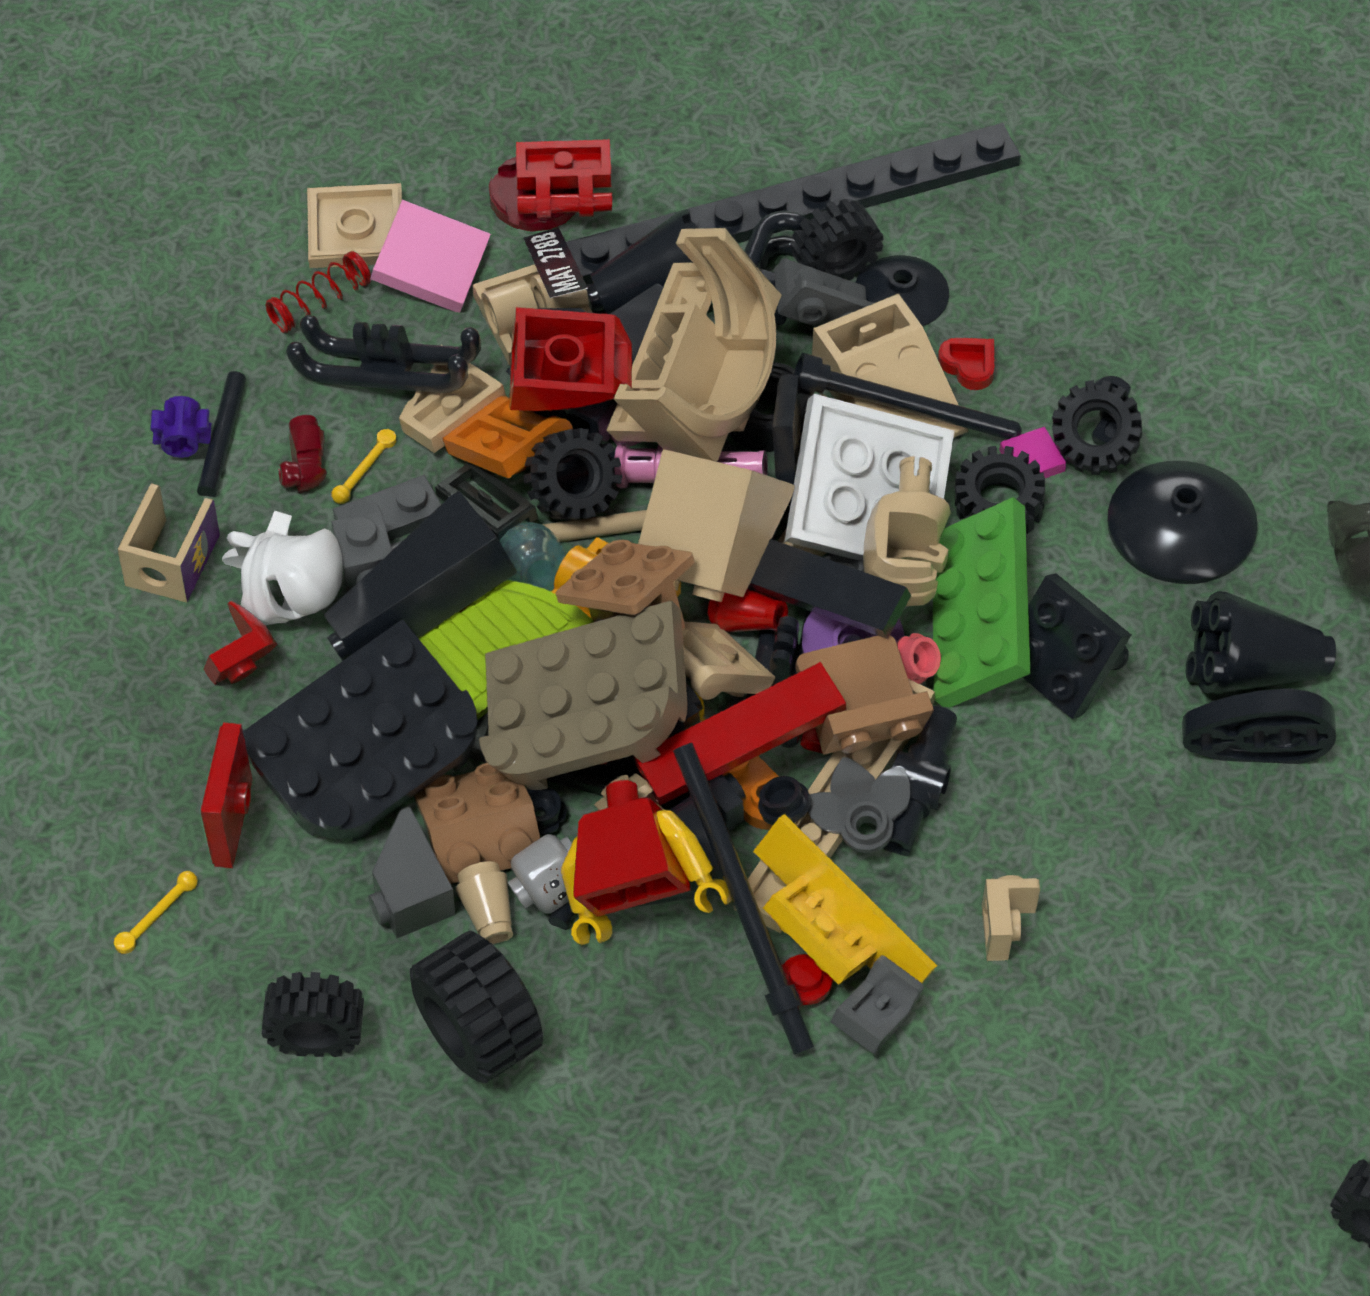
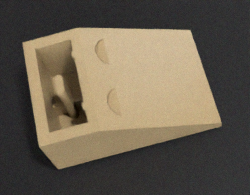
M899 293L813 328L812 355L821 357L824 364L831 366V371L958 405L923 326ZM830 391L833 397L840 401L954 430L953 438L969 430L961 426Z

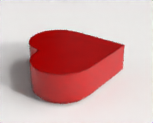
M950 338L944 341L938 351V361L942 370L948 374L956 375L958 382L967 389L982 390L988 387L994 377V339Z

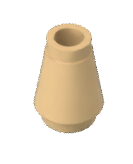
M492 861L476 863L461 870L457 875L459 884L456 887V892L477 933L492 944L512 938L507 874L501 872L498 863Z

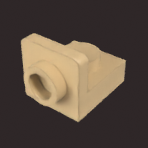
M1007 875L998 879H986L982 900V916L987 961L1008 960L1011 942L1020 941V913H1036L1040 894L1038 879H1023L1016 875Z

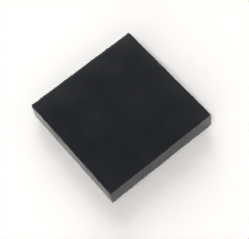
M781 375V379L778 382L772 427L776 479L794 485L802 437L799 375ZM791 500L784 513H789Z

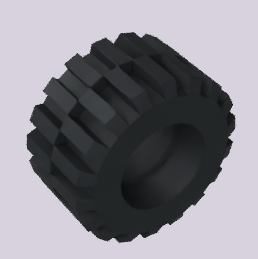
M469 930L410 968L409 974L413 996L429 1030L453 1063L477 1082L483 1084L489 1082L542 1047L543 1032L541 1022L528 990L504 955L481 935Z

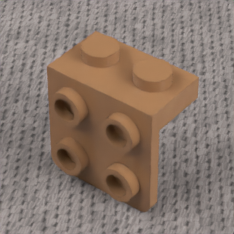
M891 635L888 639L874 636L803 653L796 661L797 673L821 662L846 702L847 711L827 715L824 723L815 727L823 755L841 750L843 753L860 751L869 747L874 742L890 738L893 741L909 739L922 732L934 711L928 691L913 694L896 641Z
M488 763L478 766L475 771L454 777L442 775L414 795L415 802L429 833L432 850L450 884L459 882L458 873L476 863L492 861L498 863L500 871L511 868V860L516 854L540 839L533 802L525 786L511 781Z

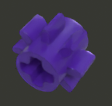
M175 396L169 398L164 403L163 411L152 410L150 430L153 432L152 443L154 445L161 444L162 450L173 457L184 458L192 456L197 452L199 443L210 444L212 423L209 422V410L201 409L200 404L190 397Z

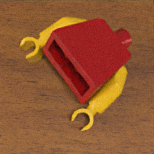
M629 780L615 781L607 785V808L585 814L578 821L577 837L574 838L561 866V875L571 911L578 913L579 919L573 924L571 935L573 940L580 945L589 943V924L594 927L596 939L599 943L610 939L612 924L608 917L605 916L606 914L691 891L689 881H695L698 885L694 900L696 906L703 912L710 913L713 911L712 905L706 897L708 888L716 889L720 893L721 900L725 905L732 901L725 881L712 879L709 874L713 867L695 834L674 812L662 810L650 798H639L637 784Z

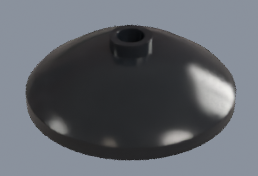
M1178 460L1150 464L1125 478L1116 488L1110 500L1107 525L1110 538L1117 551L1130 565L1140 572L1165 582L1199 584L1219 579L1234 571L1245 561L1255 543L1257 515L1247 493L1231 477L1201 463Z

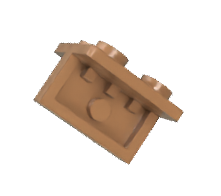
M616 540L606 544L601 552L587 565L575 571L571 579L562 585L555 594L558 603L588 607L594 622L622 614L636 615L646 607L671 600L680 608L673 582L695 563L693 553L690 551L671 549L669 546H649L631 543L628 540ZM681 612L682 629H684L686 626Z

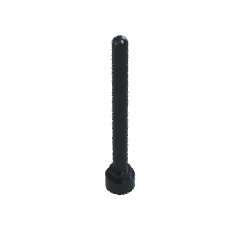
M801 353L793 375H799V388L802 394L812 396L814 392L823 394L825 390L1004 439H1010L1022 433V428L1016 421L831 371V366L824 364L821 357L807 353Z

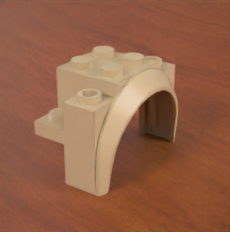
M726 228L681 229L676 245L693 263H673L632 365V388L628 384L619 385L614 397L617 406L607 432L617 441L657 442L665 450L718 462L728 433L744 431L749 415L755 408L769 379L776 349L774 313L781 298V293L761 273ZM711 301L713 303L715 324L706 315Z

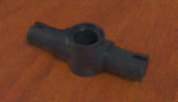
M933 706L934 711L919 734L917 742L910 745L908 752L900 751L897 755L893 767L901 765L905 769L910 782V801L907 809L893 821L892 838L883 847L886 851L908 856L922 818L929 816L931 809H940V793L945 794L951 774V765L947 764L949 759L945 753L957 722V715L944 707Z

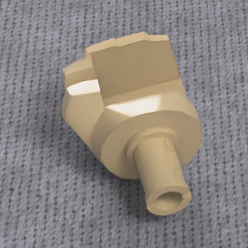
M915 456L906 457L900 461L899 491L882 496L876 503L867 522L863 544L864 572L907 587L911 597L906 606L925 605L936 594L938 585L936 580L937 573L943 572L948 559V549L940 544L939 541L951 513L950 506L945 499L929 493L932 463L928 459L920 457L917 476L914 475Z

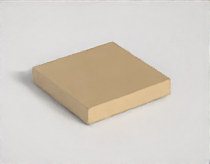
M401 183L307 188L309 268L328 267L330 262L343 265V256L350 251L358 253L367 265H375L402 201Z

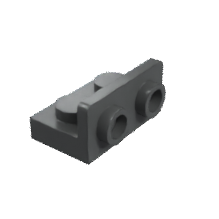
M786 258L774 269L776 289L781 293L777 306L778 314L818 327L874 304L866 300L865 286Z

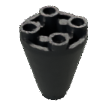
M1217 591L1210 595L1207 601L1198 600L1193 606L1191 627L1193 631H1196L1194 651L1190 652L1186 661L1185 673L1188 682L1198 683L1200 690L1207 694L1217 695L1312 681L1319 676H1329L1333 670L1336 659L1335 640L1332 636L1324 635L1317 628L1229 592Z

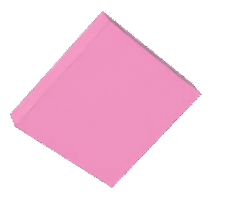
M402 200L370 279L460 313L491 234Z

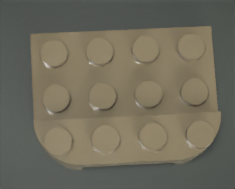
M672 600L646 607L636 615H618L485 653L489 735L479 738L480 747L488 764L511 781L523 784L530 790L547 789V778L631 755H634L642 763L650 761L661 755L656 748L668 738L677 721L685 722L687 715V692L681 609Z

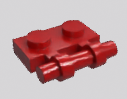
M610 139L516 142L517 190L536 189V195H517L518 214H537V218H551V213L579 212V217H594V212L612 211V192L593 193V188L611 187ZM579 188V193L550 194V189Z

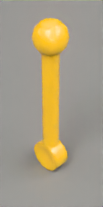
M383 429L378 432L377 444L343 485L333 488L331 497L335 503H347L351 497L350 491L386 448H391L395 445L396 434L394 431Z
M183 871L177 877V884L130 932H121L116 935L114 946L119 953L127 954L132 952L136 947V940L184 891L187 892L195 889L198 879L194 872Z

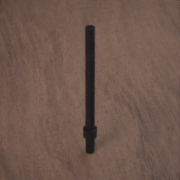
M689 743L673 750L769 991L765 998L772 1016L778 1014L794 1055L813 1048V1042L798 1007L803 1004L796 985H789L693 743Z

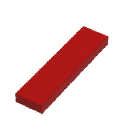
M819 662L666 739L656 748L661 754L656 758L642 763L634 756L635 764L643 778L653 789L652 794L660 806L689 791L674 755V749L693 743L706 777L710 781L824 723L827 715L847 711L846 702L823 664Z

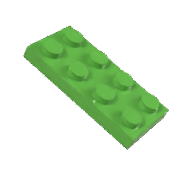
M1014 497L944 528L939 543L948 549V559L943 572L937 573L936 577L938 585L933 598V641L937 644L941 654L940 667L934 674V701L943 707H953L1030 674L1025 506Z

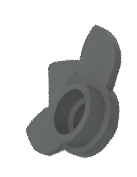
M843 757L832 775L831 792L810 794L811 806L808 813L811 820L820 829L840 834L844 842L851 849L861 853L876 852L888 844L893 835V821L909 805L910 782L903 766L899 765L885 771L875 780L874 776L860 764L848 757ZM864 823H871L877 828L874 833L869 835H863L857 829Z

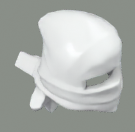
M274 511L265 533L257 536L236 531L229 533L227 539L234 548L228 550L223 555L222 561L226 565L241 568L243 592L241 606L254 614L264 625L286 623L325 609L337 596L343 575L342 552L337 538L331 531L322 529L307 536H288L292 516ZM268 581H278L284 596L282 607L277 604L273 597Z

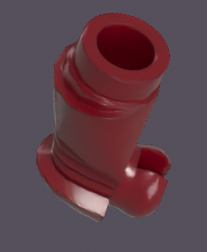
M300 415L290 420L288 426L292 462L284 461L279 465L280 469H278L280 485L284 488L296 486L298 493L306 492L319 486L327 475V471L322 468L325 434L320 429V426H318L317 418L312 415Z

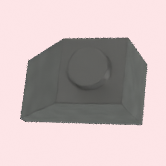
M410 807L400 810L372 870L375 893L368 895V900L379 925L388 922L396 939L455 915L453 888Z

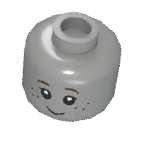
M544 835L512 858L511 869L516 877L507 883L525 909L534 903L543 913H552L569 902L561 875V866L572 844L567 836L559 840L554 835Z

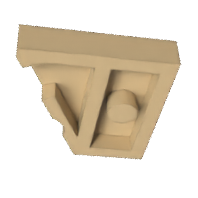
M468 363V379L462 388L451 393L415 391L414 397L407 402L399 417L402 431L433 453H436L445 446L443 437L496 398L506 396L504 386L473 364ZM434 365L430 373L445 374L449 372V369L446 365Z

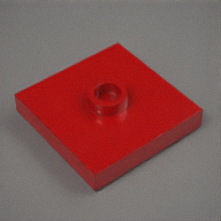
M223 722V725L220 726L201 806V815L211 860L215 867L233 869L244 817L249 811L253 779L242 724Z

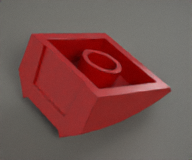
M516 307L510 359V410L545 411L582 407L613 399L620 384H628L632 388V343L616 315Z

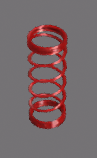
M355 251L347 252L343 256V265L330 262L327 274L320 271L314 272L312 284L303 280L298 281L296 294L289 290H283L280 299L277 297L268 299L265 306L271 321L283 333H288L292 327L295 328L296 324L293 316L283 303V295L285 293L293 295L298 300L299 306L303 310L305 308L306 315H311L309 308L300 298V284H306L312 288L317 299L320 298L323 304L321 303L322 308L327 309L324 297L315 287L314 279L318 274L323 275L329 280L331 288L333 290L336 288L339 293L337 298L343 300L340 288L331 279L330 268L333 265L342 268L350 282L352 279L355 286L353 285L354 290L358 291L359 289L355 275L362 280V282L359 281L361 286L370 284L371 273L363 258ZM352 260H353V261L355 262V264L358 266V268H359V270L361 271L362 276H363L364 279H362V278L359 276V273H358V271L356 270V268H355V266H354ZM275 308L278 310L284 321V329L281 328L277 323V321L280 323L281 321L275 311Z

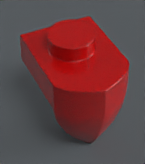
M233 601L228 602L227 605L242 637L209 655L203 670L214 685L226 678L229 679L231 684L246 678L258 668L255 661L266 656L278 645L260 619Z

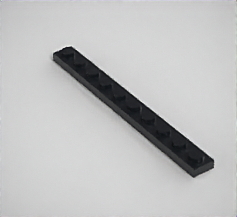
M1000 123L692 207L688 210L691 215V221L695 222L697 229L726 228L735 241L741 243L749 241L754 227L760 219L773 212H797L804 215L806 219L811 220L814 218L811 213L812 211L819 208L823 212L826 210V203L832 201L838 206L841 199H848L850 203L856 200L864 208L1020 166L1021 155L1004 124ZM677 212L566 242L586 285L593 283L590 273Z

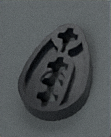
M1275 689L1233 695L1188 711L1182 719V741L1184 747L1190 752L1216 760L1303 764L1320 758L1334 746L1336 741L1335 711L1325 698L1299 689Z

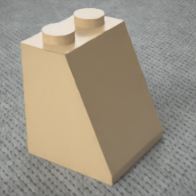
M663 449L638 544L669 546L671 549L693 553L695 563L673 582L676 591H678L680 581L694 584L692 595L719 602H722L724 593L743 597L769 540L772 539L792 498L795 485L753 470Z

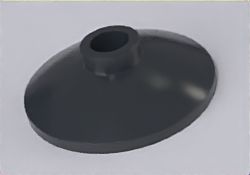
M894 255L878 259L875 263L867 265L869 270L862 274L860 273L855 282L865 286L866 300L872 303H877L899 293L922 326L935 321L944 312L949 300V286L940 270L931 263L913 256Z

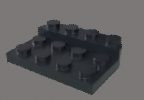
M402 619L243 731L250 764L307 833L312 836L316 833L332 839L352 838L353 841H356L371 834L374 824L451 769L457 772L469 759V753L475 742L477 713L468 691L464 690L462 692Z

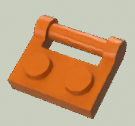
M500 396L442 439L448 454L503 477L510 478L512 475L518 474L527 468L525 466L527 457L535 455L531 449L536 443L543 442V437L559 431L573 430L570 421L559 416L547 418L532 411L510 410V398Z

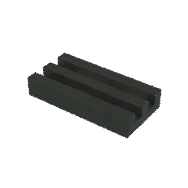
M472 463L466 464L435 486L437 496L443 502L456 493L457 490L460 491L496 535L501 544L508 540L506 533L509 530L517 534L523 529L522 521L526 520L531 524L538 519L535 505L486 469ZM470 477L480 487H482L484 490H486L488 493H490L492 496H494L496 499H498L500 502L505 504L513 511L508 513L506 510H504L502 507H500L498 504L492 501V497L490 495H488L482 489L477 490L475 487H473L465 480Z

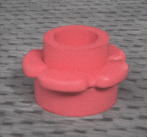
M912 633L909 637L903 636L897 641L896 644L908 679L920 684L938 671L941 654L937 644L931 638L924 637L919 633Z

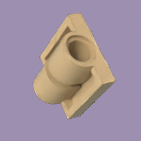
M535 264L473 284L474 299L509 365H511L512 333L516 307L534 309L581 308L587 313H592L586 289L550 298Z

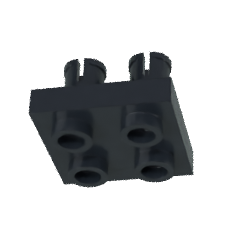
M1055 573L1044 577L1028 605L1030 674L1022 678L1071 719L1081 717L1086 712L1110 670L1121 669L1127 664L1129 651L1126 644L1132 634Z

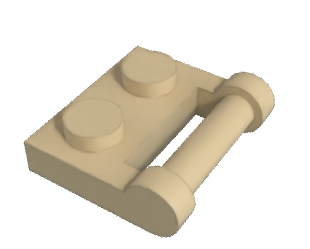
M684 621L686 627L682 629L685 676L691 680V688L702 699H712L721 692L742 697L745 693L757 694L772 686L775 676L727 632L720 629L718 625Z

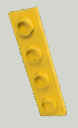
M785 814L778 818L753 852L786 884L785 887L773 894L763 907L778 924L779 928L788 934L815 961L817 966L827 973L838 985L865 965L871 969L874 962L880 956L887 957L923 984L937 965Z

